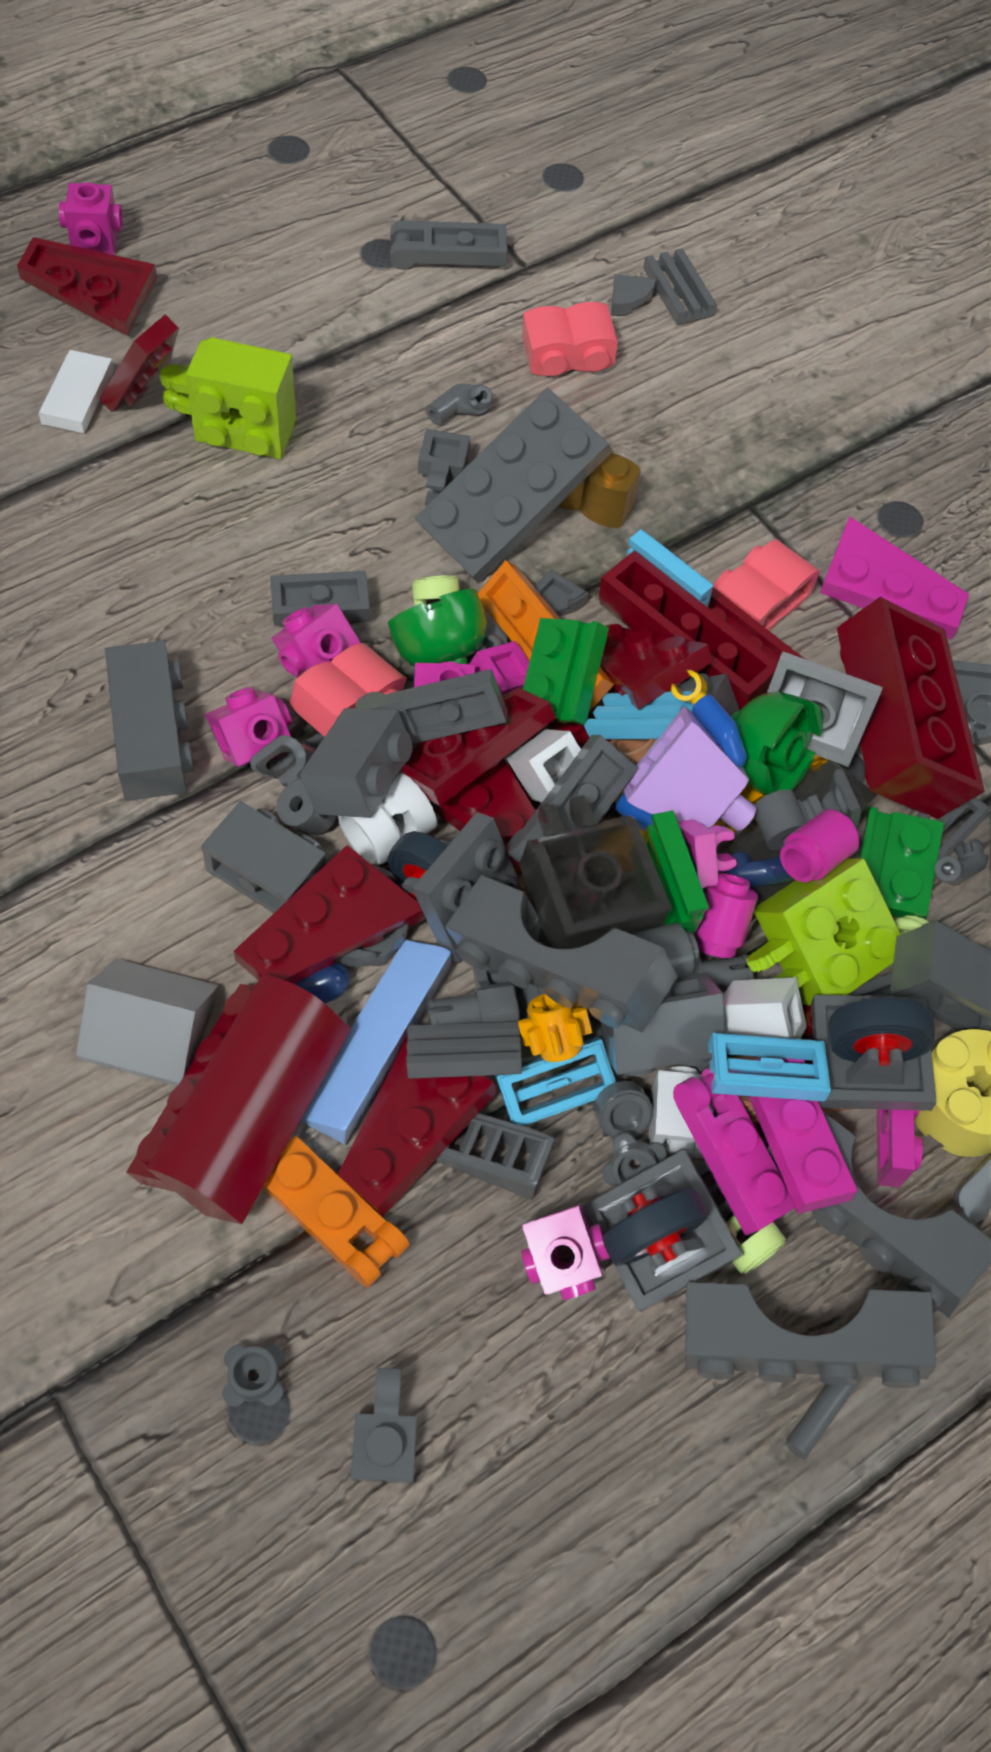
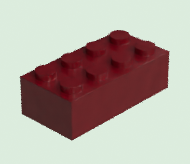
M880 596L837 627L841 648L840 658L844 664L846 674L883 687L859 742L866 769L865 780L870 792L938 819L985 792L946 631L940 626Z

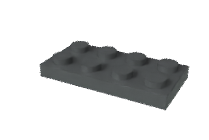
M547 387L415 517V520L479 583L613 451L604 438Z

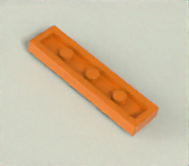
M507 560L503 562L478 592L483 606L512 642H517L530 662L540 618L560 619L559 616L521 570ZM599 667L589 712L614 685L601 667Z

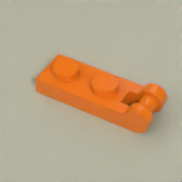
M296 1135L287 1143L262 1189L361 1285L369 1288L381 1276L379 1271L381 1266L391 1256L397 1259L410 1246L409 1241L398 1228L383 1219ZM365 1231L374 1242L362 1253L351 1244Z

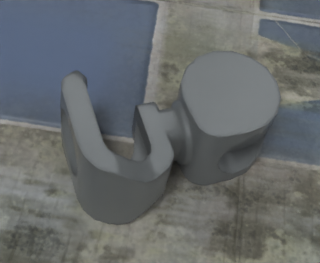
M288 735L279 736L253 755L251 758V768L253 771L272 779L279 777L281 784L285 786L277 800L278 816L283 823L310 834H321L333 825L336 816L316 814L300 776L301 771L316 751V748ZM282 752H289L284 758L276 762L267 763L273 756Z
M837 769L833 773L831 789L821 803L816 794L809 796L807 800L800 801L796 798L793 791L779 790L766 795L755 804L756 813L754 816L768 849L779 851L784 847L785 840L790 834L822 810L833 809L841 812L850 818L857 828L861 808L843 769Z

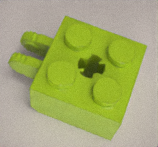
M211 337L200 341L190 366L183 364L180 366L178 363H172L171 365L167 364V366L160 370V381L166 391H163L165 406H168V409L173 411L178 410L180 413L192 416L195 441L245 451L255 455L282 459L296 423L292 354Z
M847 859L821 880H811L809 882L795 880L756 906L754 913L769 942L749 955L746 962L751 972L764 971L779 962L783 971L772 979L796 977L801 1003L811 1005L814 995L847 996L894 962L896 937L901 934L865 859Z

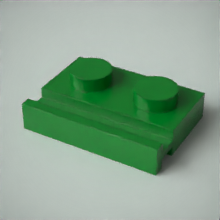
M540 618L523 690L550 702L555 715V719L551 722H573L584 725L587 721L609 627L598 621L584 623L580 620Z
M870 807L859 858L865 859L892 916L899 918L918 916L926 919L944 822L893 812L892 814L878 812V808Z
M674 811L652 814L651 820L653 825L647 826L636 850L662 924L667 925L677 922L685 931H690L694 935L704 917V912L709 909L707 900Z

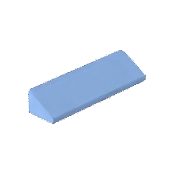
M409 940L404 941L352 1025L350 1033L300 1122L344 1145L347 1144L389 1073L408 1035V1026H412L414 1023L418 1024L427 1008L426 1000L434 997L450 970L452 951L440 946Z

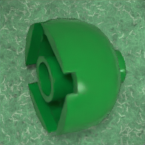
M475 588L463 589L439 596L441 600L428 606H425L423 602L391 618L387 622L390 636L400 656L413 667H415V663L456 662L459 664H469L467 658L481 648L487 633L485 609Z
M782 692L764 693L748 702L731 717L737 724L747 753V758L743 765V769L749 778L746 786L766 796L779 790L792 791L803 779L816 753L807 749L811 735L813 733L821 737L823 715L817 703L803 697Z

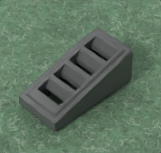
M478 1113L465 1127L468 1131L459 1151L447 1147L435 1160L532 1200L552 1152L555 1138L531 1128ZM479 1133L489 1137L480 1158L470 1155ZM499 1141L509 1145L502 1164L491 1161ZM520 1150L530 1154L523 1171L513 1168Z

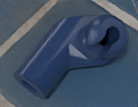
M736 852L730 855L736 859V866L724 871L727 874L737 875L750 882L749 889L795 880L785 871L780 856L751 862L748 854Z
M333 963V965L295 983V985L308 991L326 1004L344 994L350 983V974L342 964Z

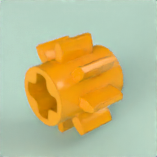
M546 994L534 998L529 1003L527 1009L529 1018L518 1021L524 1046H530L532 1055L541 1054L542 1059L548 1062H561L573 1058L581 1051L584 1045L582 1035L592 1033L586 1008H579V1005L575 1003L572 1008L564 1007L553 1001Z

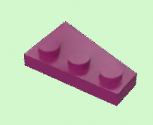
M850 516L820 591L821 594L861 608H865L881 596L945 629L949 639H953L958 629L969 596L968 593Z

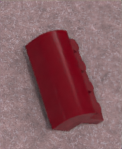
M635 550L601 577L600 605L630 629L639 631L651 630L655 634L670 637L682 636L686 640L708 644L713 662L696 673L707 674L708 677L727 674L740 710L754 698L768 692L783 651L803 658L714 587L709 605L706 607Z
M262 974L256 985L239 984L236 991L225 1002L224 1011L209 1036L199 1045L196 1057L180 1084L170 1093L167 1105L151 1132L139 1144L137 1155L126 1173L142 1185L176 1192L205 1216L242 1225L350 1033L351 1028L320 999L286 980Z

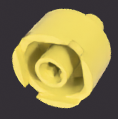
M979 1029L958 1031L942 1039L932 1051L937 1103L932 1111H919L918 1116L914 1117V1122L926 1137L928 1134L932 1136L936 1141L944 1145L942 1149L949 1153L964 1157H977L991 1153V1032Z

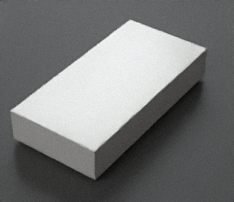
M69 350L39 411L41 424L85 433L100 402L99 398L114 372L112 359Z

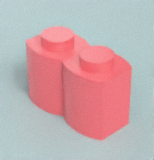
M583 302L566 309L557 306H542L523 313L522 339L532 374L555 376L572 369L595 372L615 365L618 341L607 304Z
M775 539L763 547L761 545L755 546L746 556L743 565L734 571L728 569L723 572L713 587L771 631L784 616L796 610L811 595L820 570Z
M365 643L355 644L342 651L331 662L319 663L300 675L294 682L289 707L325 737L344 708H356L357 700L370 692L377 691L389 694L401 691L404 688L406 677Z

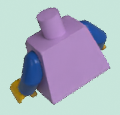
M687 670L689 675L696 681L695 691L690 695L684 696L681 689L675 684H672L671 691L678 700L693 704L692 712L684 706L636 765L638 767L637 771L614 801L616 803V811L643 832H645L647 826L653 825L651 820L652 814L671 810L674 811L677 822L694 819L705 827L710 828L720 818L736 831H741L750 823L756 813V806L740 795L749 781L743 769L747 758L745 747L736 722L713 695H706L707 683L705 679L698 673Z

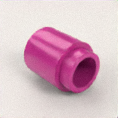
M833 809L822 810L786 838L784 847L780 851L782 866L792 878L799 882L821 880L857 851L859 836L852 820L841 812Z
M721 873L718 875V885L703 888L709 909L704 912V917L694 935L700 951L715 957L732 958L735 956L737 948L742 947L745 943L758 895L749 889L750 882L737 875Z

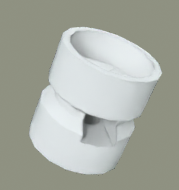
M403 773L398 774L388 794L383 798L371 818L338 816L342 831L352 848L370 864L379 867L388 862L387 857L391 848L405 833L417 831L428 834L437 826L436 815L426 795L410 777Z

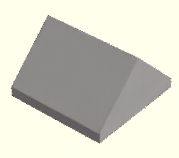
M783 651L767 693L782 692L800 696L817 703L823 715L821 737L812 733L807 749L816 752L815 755L849 767L883 687Z
M114 959L87 983L76 1051L77 1059L178 1086L195 1058L220 990L219 985Z

